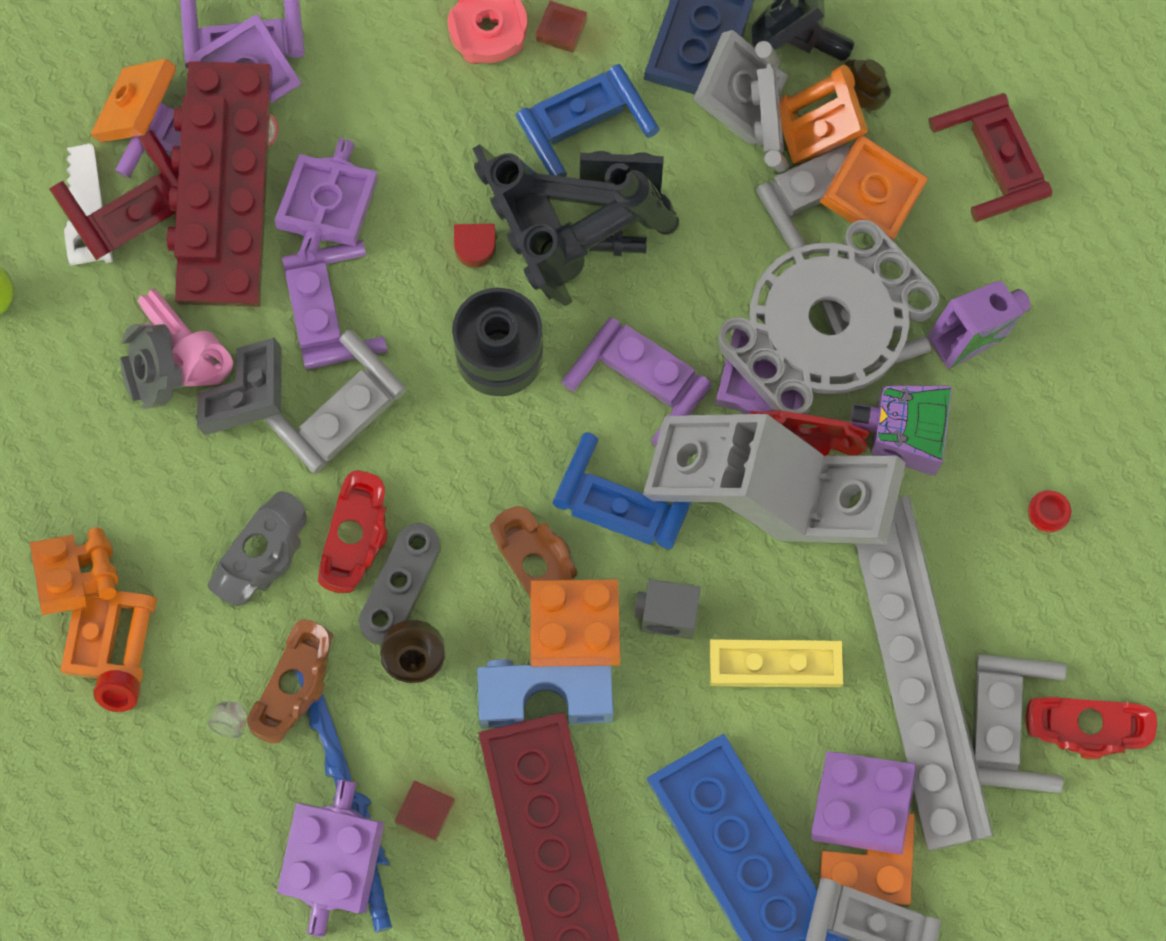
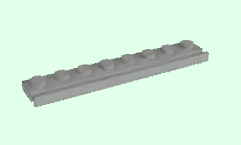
M904 495L902 498L897 499L887 544L856 543L907 763L916 764L913 789L927 848L930 851L995 836L912 500L909 495Z

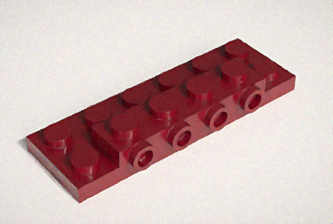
M188 61L187 96L183 95V106H176L174 109L175 131L181 132L180 146H173L172 169L173 171H179L178 186L170 187L169 206L171 211H176V227L169 226L167 230L168 251L174 252V257L177 260L175 302L177 304L260 307L272 67L268 63Z

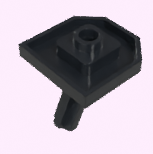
M774 0L752 25V44L754 47L761 41H767L776 50L785 43H789L809 54L813 48H816L840 61L848 59L854 48V41L824 26V0Z

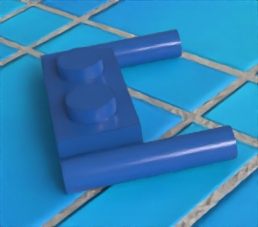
M621 64L614 65L608 72L599 74L544 100L530 109L523 108L515 115L549 175L566 177L567 172L550 143L554 145L623 112V107L626 105L646 138L656 135L660 130Z
M583 433L552 501L553 505L562 510L571 509V516L643 543L652 545L653 541H656L661 547L672 549L691 502H673L672 505H669L664 501H652L644 496L643 493L595 475L584 473L598 443V438L592 433Z

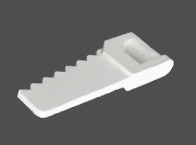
M91 144L67 148L71 154L67 158L70 164L67 168V172L70 175L67 179L68 184L71 186L69 190L86 216L103 207L96 152ZM70 220L67 222L64 235L70 266L104 260L105 263L113 262L112 252L95 260L87 246L77 248L83 240Z

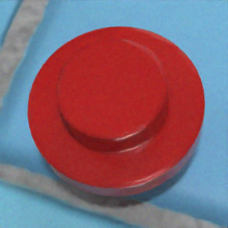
M1052 490L1041 491L1031 499L1028 505L1029 520L1040 531L1047 533L1058 532L1070 521L1072 514L1070 503L1059 492Z

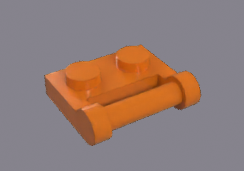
M846 65L832 70L831 76L791 97L784 95L780 98L782 132L793 164L801 165L868 132L855 93L854 76ZM837 92L838 98L797 119L796 116L799 110Z
M117 591L116 596L110 600L101 599L98 592L86 594L87 607L72 610L60 671L64 675L98 679L106 671L120 670L133 675L141 684L144 670L140 669L150 613L155 612L157 598L147 594ZM121 608L131 609L133 613L123 664H111Z

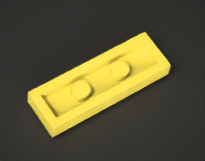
M710 639V686L841 688L843 685L842 641Z

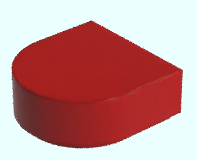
M454 224V249L456 257L462 264L469 267H481L491 261L495 254V224Z

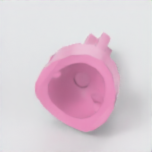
M150 289L148 295H141L138 299L141 305L140 308L155 325L164 324L169 328L171 334L170 346L173 348L174 363L178 364L182 371V386L220 385L224 382L232 370L233 360L214 334L209 331L192 333L156 289ZM214 357H215L220 363L217 364V363L215 362V360H214Z

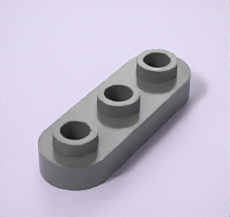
M411 524L400 532L359 617L360 629L364 637L372 644L380 646L384 634L393 625L409 620L439 557V537L435 530L426 524ZM422 538L426 541V544L422 549L415 550L410 547L412 540ZM397 576H404L407 578V583L402 588H396L392 586L393 579ZM379 614H384L389 617V621L385 626L377 627L373 624L374 618Z

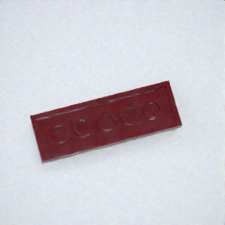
M565 712L478 732L525 941H620Z

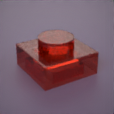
M550 0L536 32V41L574 53L587 22V12Z
M414 780L395 819V823L437 842L454 806L455 799Z

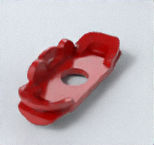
M775 409L751 411L749 413L768 414L824 456H827L831 449L849 456H858L867 449L865 439L870 431L857 427L847 421ZM809 424V425H815V426H818V427H815V428H805V427H801V426H799V425Z
M355 470L347 474L342 484L318 573V583L320 586L331 592L350 593L354 591L357 583L362 579L365 569L371 567L372 561L379 549L384 548L386 544L388 530L386 529L385 512L387 507L383 506L385 486L377 475ZM346 521L358 523L363 531L361 540L355 544L344 543L338 536L339 526Z
M1039 697L1029 701L1025 713V722L1029 735L1045 742L1055 743L1058 748L1081 754V758L1098 760L1102 756L1115 753H1125V749L1145 748L1154 741L1157 731L1156 713L1150 707L1136 703ZM1088 708L1096 710L1102 717V727L1093 735L1085 734L1078 726L1079 714Z

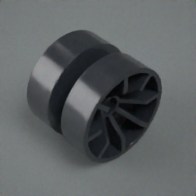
M506 288L481 290L471 295L462 303L454 317L452 334L457 366L463 379L475 390L490 396H508L528 387L537 377L543 362L542 322L534 304L521 293Z

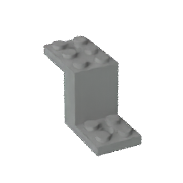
M768 414L664 416L643 495L652 501L721 502L778 541L887 544L906 462L898 456H824ZM698 452L695 461L687 466L688 458ZM859 491H862L860 501L854 507L849 508L850 498Z

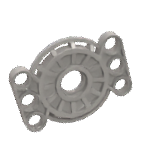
M858 220L847 229L843 244L835 242L812 243L794 248L777 258L763 272L754 288L749 309V320L736 317L725 321L719 332L718 346L722 354L772 409L807 415L813 401L812 392L843 394L865 388L882 378L896 363L905 346L910 320L921 322L929 319L934 314L938 305L939 293L934 284L878 225L872 221ZM857 233L869 234L874 240V246L868 250L858 249L854 246L852 237ZM812 253H829L828 256H816L809 259H804L803 257ZM838 254L845 255V258L838 257ZM793 261V266L787 268L779 277L774 275L781 266ZM885 262L896 263L902 270V276L893 280L887 279L882 276L879 267ZM766 284L770 289L766 304L757 305L759 295ZM912 292H922L928 296L930 306L922 310L915 309L910 306L907 296ZM829 300L842 305L849 313V325L844 331L835 335L820 333L812 326L809 319V311L815 303ZM757 318L763 321V324L757 322ZM732 330H742L748 335L749 343L742 348L732 347L726 341V334ZM901 331L899 343L894 352L887 348L892 334ZM760 360H768L776 366L777 373L768 379L760 378L755 374L753 365ZM878 362H884L880 369L868 376L865 375ZM853 380V382H849V383H846V384H838V383H843V382H847V381ZM794 390L802 394L805 404L796 410L788 409L783 405L781 396L787 391Z

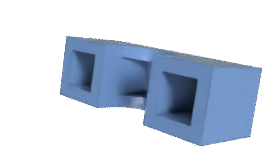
M499 659L488 661L487 667H477L479 722L481 728H498L524 722V710L527 701L534 694L541 691L557 693L564 699L568 708L569 724L613 722L611 666H513V661Z

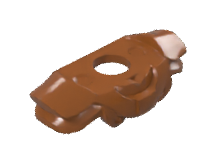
M520 506L509 508L498 514L495 521L490 524V529L498 549L530 598L531 581L575 580L577 570L572 563L571 551L562 537L552 532L547 523L538 524L528 509ZM530 555H537L546 562L547 571L542 576L532 577L524 571L522 566L523 560Z
M306 619L298 621L293 626L286 640L287 647L260 701L255 702L247 718V724L252 734L264 742L280 743L288 731L307 712L312 703L318 701L325 687L323 681L333 638L332 632L320 624ZM290 671H299L304 677L302 688L294 694L284 693L280 686L283 676Z

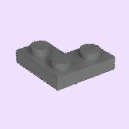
M274 337L236 349V382L198 393L197 427L204 435L281 413L282 347Z

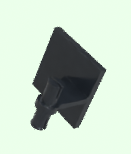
M606 151L580 153V179L606 182L605 173L608 168L616 163H624L629 166L630 170H637L643 173L661 192L664 156H653L645 152L633 155L611 154ZM621 230L614 234V236H610L591 247L589 252H613V256L621 257L622 252L646 254L647 236H622L623 232Z

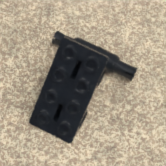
M480 144L472 148L478 162L474 163L475 171L485 185H490L495 195L490 198L491 204L502 220L506 218L511 229L507 233L508 240L518 255L523 254L528 264L524 268L526 278L535 290L541 289L549 300L554 298L564 306L572 303V299L564 284L581 273L584 267V256L588 255V249L636 221H639L649 229H656L662 235L672 234L679 226V217L675 216L677 213L673 211L672 202L669 198L661 193L643 173L637 170H630L629 166L624 163L611 165L605 173L606 182L540 174L512 153H504L495 157ZM550 199L600 206L602 208L574 224L567 222L562 225Z

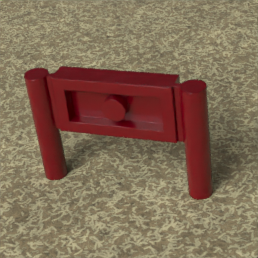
M1000 93L929 117L928 123L933 133L972 120L973 125L971 129L1003 194L1002 197L971 207V215L975 222L1052 196V188L1044 179V175L1009 107V101L1005 93Z
M152 130L138 137V139L160 171V174L90 215L86 216L64 181L55 184L49 189L95 260L102 258L176 213V211L170 210L169 191L171 186H178L179 171H173L171 158Z

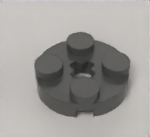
M152 323L131 325L126 329L122 339V344L129 343L128 356L121 357V371L127 392L133 401L142 400L143 404L140 407L143 409L165 406L172 397L173 389H179L183 381L181 368L178 364L174 363L170 347L171 334L169 328L164 324L155 325Z

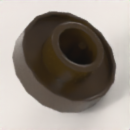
M846 59L842 62L841 65H846L854 76V89L860 108L868 110L881 109L891 97V89L885 76V69L878 62L871 59L866 61Z
M420 620L401 621L393 625L383 636L380 645L381 664L386 672L398 681L406 683L424 682L434 677L442 668L445 660L444 639L438 629L427 622Z

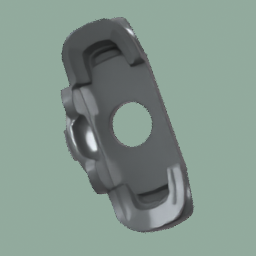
M280 491L257 510L218 562L208 583L210 591L223 601L233 606H240L247 603L257 589L265 591L274 580L282 576L292 564L293 555L301 542L297 535L307 522L305 508L296 497L287 492ZM257 535L265 537L268 541V546L261 556L249 557L245 554L244 547L248 539Z

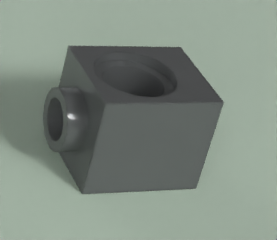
M649 579L647 592L638 591L634 617L643 618L641 632L693 639L701 587Z

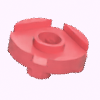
M459 0L453 10L451 8L448 15L449 36L454 47L468 63H496L519 54L523 49V42L527 35L525 7L520 0ZM489 18L491 23H498V26H495L493 30L485 31L479 28L482 26V19Z

